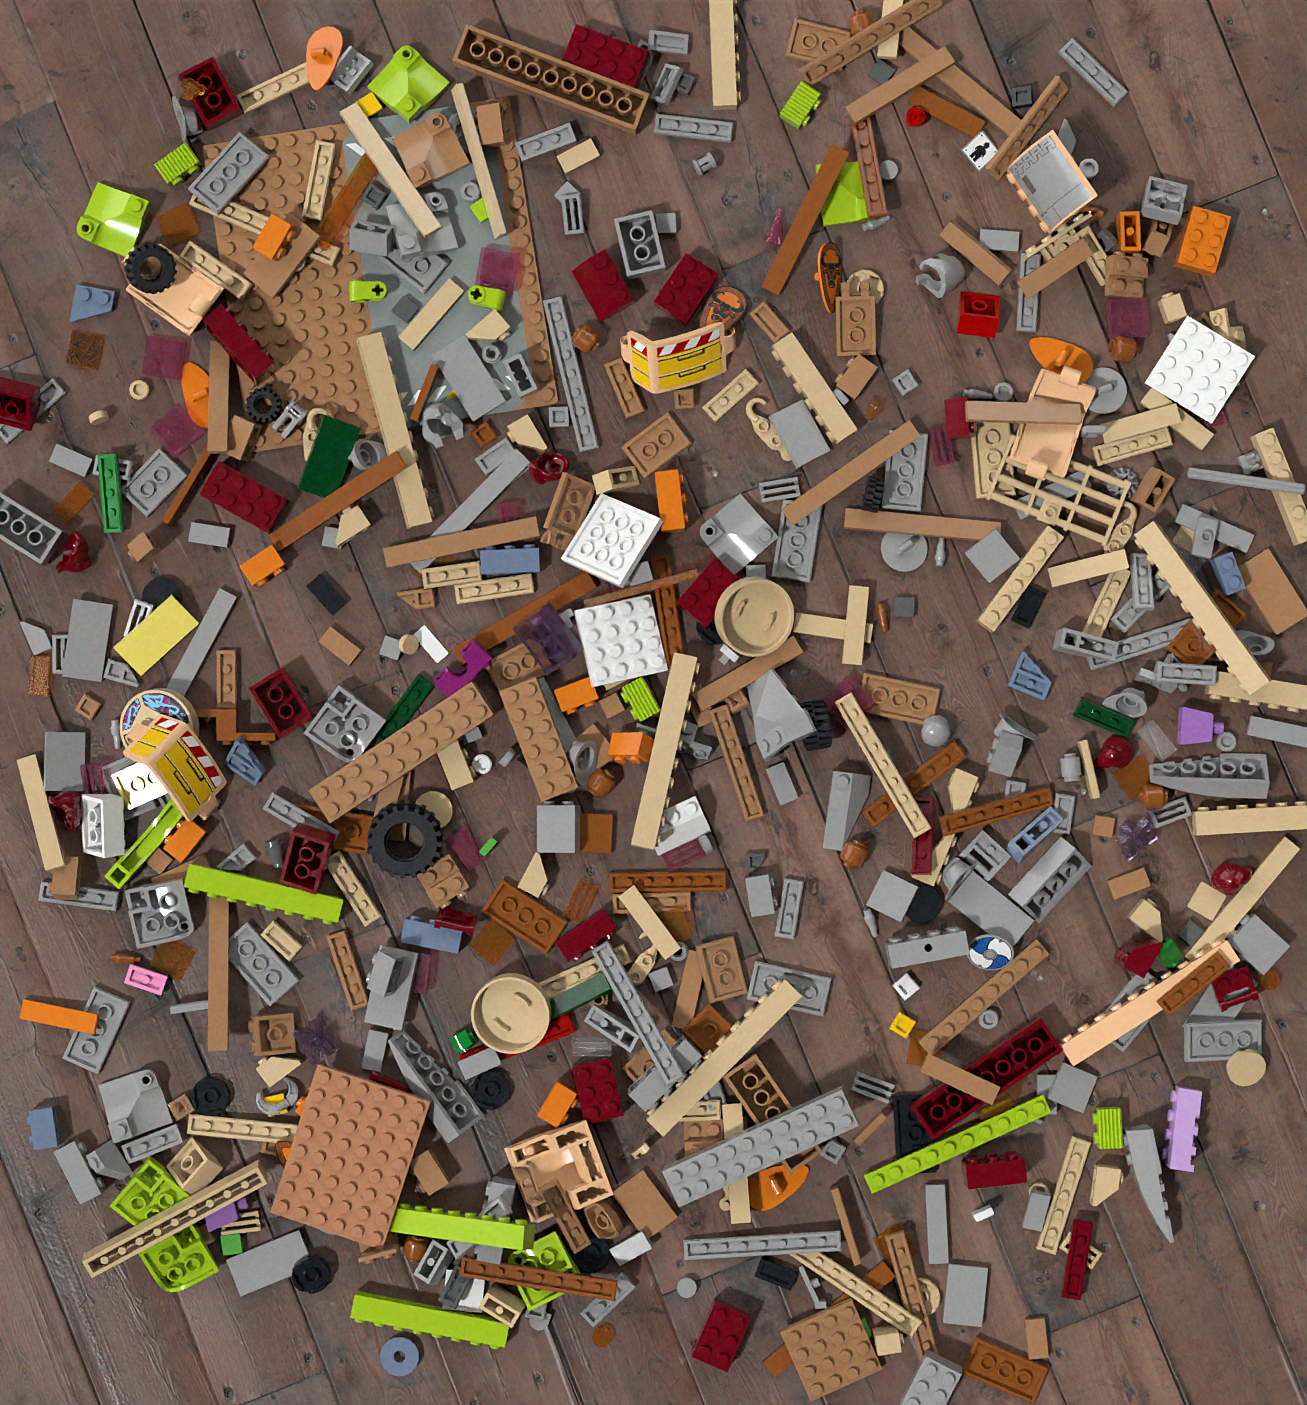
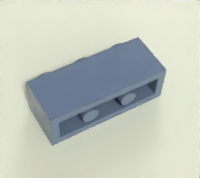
M523 545L524 549H516V546H504V550H496L495 546L484 547V550L480 551L481 575L541 573L540 549L535 548V545Z
M410 915V918H405L400 942L456 954L459 953L463 937L462 931L442 927L440 929L434 928L435 920L433 919L425 922L421 921L422 917Z

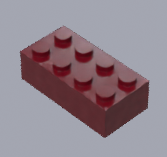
M576 24L562 61L638 89L651 57L649 50Z
M219 305L203 319L205 329L258 387L275 372L274 359L267 351H262L261 344L254 336L252 338L247 333L248 329L242 322H236L234 313L228 307L224 308L222 305Z
M219 460L199 493L202 497L268 534L272 533L289 503L288 499Z

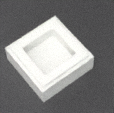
M908 973L904 974L892 985L904 1000H907L920 989Z
M990 1205L971 1212L977 1222L994 1214Z

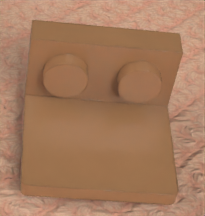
M388 1232L383 1250L359 1243L361 1250L358 1258L359 1262L364 1261L365 1264L375 1262L378 1257L383 1256L384 1259L395 1256V1253L398 1252L401 1246L398 1233Z

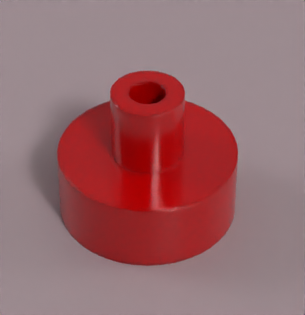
M911 107L906 115V121L911 127H921L927 120V115L920 107Z

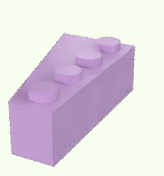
M1175 1085V1090L1171 1091L1170 1101L1173 1103L1172 1109H1169L1167 1114L1169 1127L1165 1129L1164 1133L1166 1146L1162 1148L1161 1160L1170 1169L1194 1172V1165H1190L1191 1158L1196 1154L1193 1138H1196L1198 1135V1123L1195 1122V1118L1199 1119L1202 1091L1199 1089Z

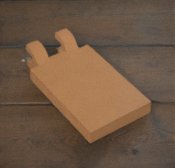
M840 282L841 296L835 297L836 356L876 355L875 295L869 296V282H860V293H849V282Z
M562 472L543 528L548 530L542 535L540 542L566 551L586 518L595 492L594 484Z

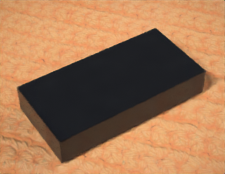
M321 573L306 586L332 616L347 603Z
M1028 585L1011 621L1029 629L1046 593Z
M761 1257L754 1276L791 1291L798 1271Z

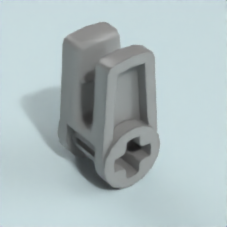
M294 399L285 408L272 428L275 431H279L287 420L292 418L291 423L281 434L286 440L306 420L310 411L304 410L298 404V401Z

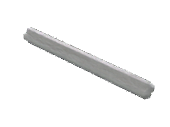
M1192 467L1188 469L1187 474L1188 478L1301 495L1305 493L1306 485L1302 483Z

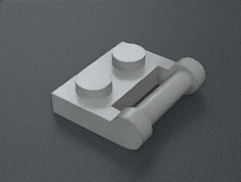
M983 830L958 855L962 860L965 859L971 865L976 864L975 869L984 876L983 879L987 882L1011 857L1008 852ZM972 849H975L993 867L988 870L970 854Z

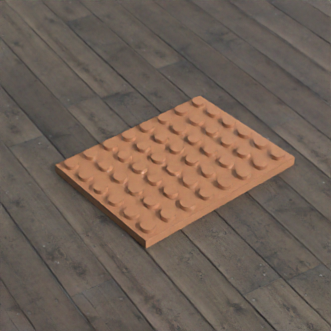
M318 1063L270 1213L383 1250L431 1100Z

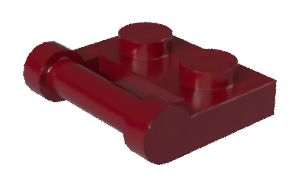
M449 907L440 908L435 919L434 928L440 929L442 927L467 932V935L473 936L478 915L468 911H455Z
M1246 965L1223 973L1211 982L1221 1012L1227 1011L1228 1008L1246 1001L1259 999L1258 992L1255 989L1248 966ZM1245 987L1248 988V993L1224 1001L1223 995Z

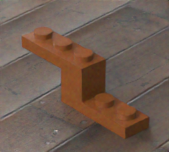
M194 709L197 717H202V721H214V717H216V741H222V745H233V741H236L239 736L243 738L247 745H253V741H261V745H273V741H278L276 733H239L238 709Z

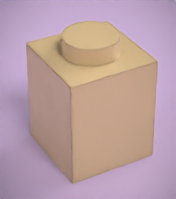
M1173 292L1165 294L1158 302L1165 325L1187 316L1180 293L1176 295Z

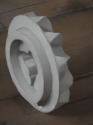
M1118 468L1109 474L1121 480L1127 477L1126 480L1132 482L1125 499L1131 497L1137 490V477L1130 469ZM1106 483L1109 493L1113 497L1120 499L1123 489L1118 490L1119 487Z

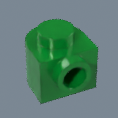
M468 1028L449 1037L456 1052L461 1051V1053L472 1048L471 1045L477 1041L472 1030L469 1031Z

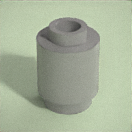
M1075 753L1064 754V758H1060L1064 782L1079 781L1081 775L1080 757H1076Z

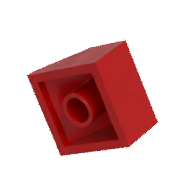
M960 291L957 333L996 338L999 323V296Z

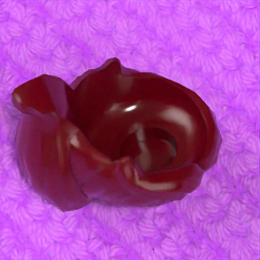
M544 452L537 461H531L527 467L529 468L531 479L537 484L544 485L547 481L559 480L562 472L567 473L570 463L562 454Z
M78 531L72 532L68 537L66 547L62 548L63 560L56 566L57 573H61V571L82 572L91 566L87 541Z
M1118 735L1108 738L1103 743L1098 758L1093 761L1094 768L1126 767L1134 756L1135 748L1130 739H1125Z
M68 790L59 793L56 797L50 796L49 803L54 805L51 810L56 812L58 819L65 822L69 830L78 828L82 818L80 794Z
M1226 861L1213 872L1211 876L1212 886L1214 889L1221 891L1222 894L1233 895L1239 892L1243 885L1249 883L1255 867L1251 865L1239 866Z

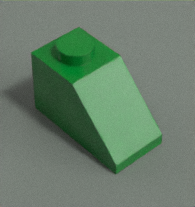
M1164 936L1161 941L1163 946L1156 958L1164 967L1173 968L1180 963V958L1183 955L1173 940Z

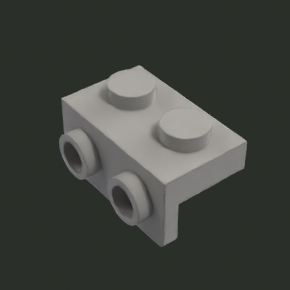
M350 45L340 57L330 80L340 89L351 95L374 64Z

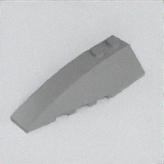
M1224 753L1220 754V757L1215 758L1204 756L1202 760L1192 761V759H1184L1182 763L1171 761L1149 765L1150 782L1168 788L1206 796L1267 799L1270 780L1266 754Z
M402 1030L388 1040L399 1068L413 1094L431 1100L427 1116L447 1143L454 1140L484 1117V1114L458 1080L454 1081L448 1075L449 1072L446 1069H441L433 1062L435 1059L430 1055H426L421 1050V1046Z
M1147 1124L1123 1128V1145L1127 1146L1128 1153L1125 1154L1128 1165H1131L1143 1201L1165 1238L1170 1243H1173L1170 1218L1165 1213L1168 1211V1205L1165 1196H1162L1161 1193L1165 1191V1187L1161 1177L1158 1176L1162 1174L1153 1129Z

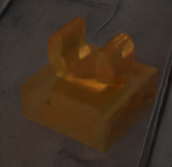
M192 78L183 79L180 85L186 89L182 97L187 101H193L195 96L204 95L207 87Z

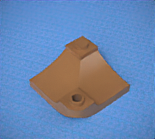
M433 113L424 118L421 123L392 138L406 171L417 190L434 181L438 182L471 164L450 122L442 113ZM440 119V124L435 126V120Z

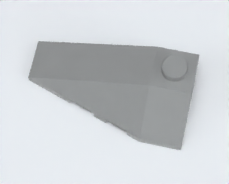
M832 771L823 849L843 850L869 795L870 775Z

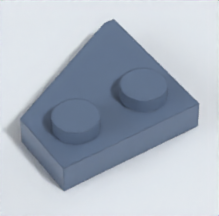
M76 284L69 321L75 323L82 319L113 312L116 292Z
M1021 651L1007 686L1044 701L1052 682L1033 663L1026 652Z
M241 736L236 739L223 765L254 786L259 783L266 770Z

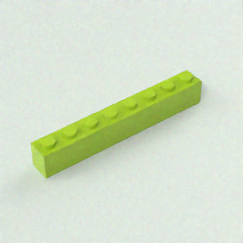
M194 863L189 864L184 887L188 888V892L199 894L200 891L208 892L207 896L219 898V895L225 896L227 901L238 903V900L246 901L245 905L257 907L258 904L264 905L266 910L276 912L277 909L285 910L284 914L296 916V913L303 914V918L315 921L316 917L323 919V923L334 925V922H339L344 898L319 892L315 895L288 885Z
M400 1203L399 1207H396L389 1232L516 1250L533 1249L535 1224H528L527 1220L515 1219V1222L510 1221L509 1217H498V1219H493V1215L476 1217L477 1213L465 1212V1215H462L458 1210H448L447 1213L443 1212V1208L427 1210V1206L411 1208V1204Z
M356 1291L354 1295L350 1318H354V1321L358 1323L369 1321L374 1322V1325L379 1327L390 1325L393 1326V1329L400 1331L411 1329L415 1334H424L426 1332L431 1333V1336L436 1338L447 1336L456 1342L467 1340L470 1341V1344L481 1346L482 1343L488 1344L493 1349L505 1348L509 1326L494 1317L459 1310L442 1309V1307L361 1291Z

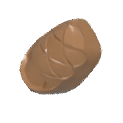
M602 1199L585 1207L584 1215L599 1239H613L621 1234L622 1222L605 1200Z

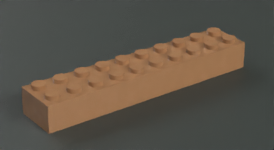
M468 24L465 26L452 60L453 65L457 68L633 135L637 133L649 102V93Z
M470 682L308 791L329 823H334L495 716L496 713L476 682Z

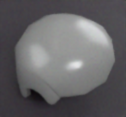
M933 715L925 719L921 736L923 741L930 746L939 747L944 745L949 740L951 734L947 719L940 715Z

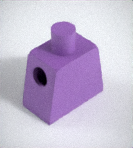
M1179 707L1177 744L1212 741V734H1223L1224 723L1213 722L1212 713Z
M247 1196L205 1217L208 1232L241 1218L239 1210L249 1208Z

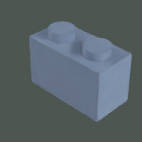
M1233 552L1209 560L1220 590L1225 596L1246 589Z
M56 1105L31 1109L29 1114H27V1124L31 1126L30 1144L34 1145V1150L61 1145Z

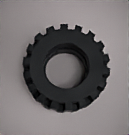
M143 243L141 246H135L134 250L128 253L129 257L125 259L126 267H124V271L127 274L125 276L136 289L147 294H156L157 292H164L165 288L171 287V282L174 283V275H177V270H175L177 264L173 260V255L166 248L154 243ZM148 257L157 258L161 264L159 275L152 280L143 278L140 272L142 262Z
M819 699L799 703L802 709L805 708L808 711L817 730L807 738L802 739L805 749L813 751L830 748L832 745V734L824 700Z

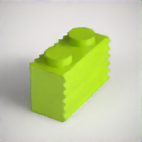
M801 81L780 112L779 117L797 129L801 125L805 127L811 118L809 113L812 109L816 110L822 101L819 99L821 93Z
M185 142L154 165L171 187L172 185L178 186L181 184L186 175H193L198 172L199 166L202 164Z
M643 677L622 687L623 692L620 694L625 703L630 702L633 707L630 712L635 720L639 719L642 722L661 711Z
M1095 1108V1113H1092L1093 1125L1096 1124V1132H1093L1094 1144H1097L1099 1149L1123 1148L1121 1108Z

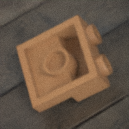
M1114 252V255L1106 257L1105 296L1143 299L1144 279L1148 278V258H1143V254L1140 253L1125 256V252Z
M450 853L435 862L434 866L429 867L426 873L417 874L418 879L436 908L439 906L442 909L452 903L450 899L456 895L458 898L468 893L467 888L470 887Z
M293 1013L251 1016V1021H248V1030L252 1032L253 1040H250L249 1047L255 1056L296 1052Z
M723 1119L683 1121L685 1157L724 1140Z

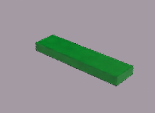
M118 453L99 454L97 457L104 533L125 532Z

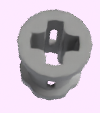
M710 152L697 161L695 159L692 160L699 176H702V173L711 168H717Z

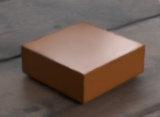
M487 421L470 432L481 448H484L498 438Z

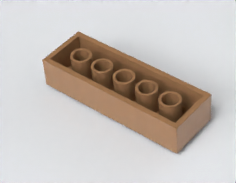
M538 677L499 691L541 802L579 788L580 785L575 779L574 769L568 760V754Z
M755 1052L733 1066L723 1076L756 1125L793 1108ZM818 1144L781 1162L788 1172L792 1174L823 1151Z

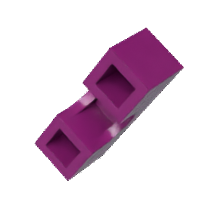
M474 638L460 651L461 657L467 662L465 669L455 672L446 666L433 679L434 685L447 697L468 683L474 682L478 677L477 673L481 669H486L491 663V653Z

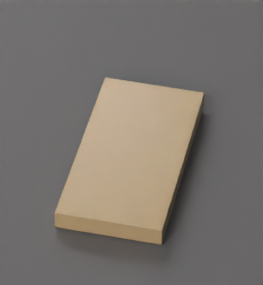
M976 422L977 432H975V438H971L976 499L986 498L1008 444L1010 436L1009 423ZM1004 463L1001 474L1014 478L1013 465ZM997 480L994 492L1004 496L1016 495L1015 487Z

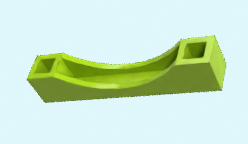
M172 798L147 830L104 876L118 889L123 888L146 860L173 831L179 821L184 818Z

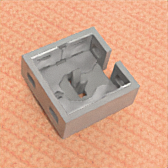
M1149 176L1140 216L1178 225L1182 216L1183 202L1188 185Z

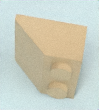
M193 1137L166 1166L181 1189L191 1195L205 1189L223 1169L215 1156Z

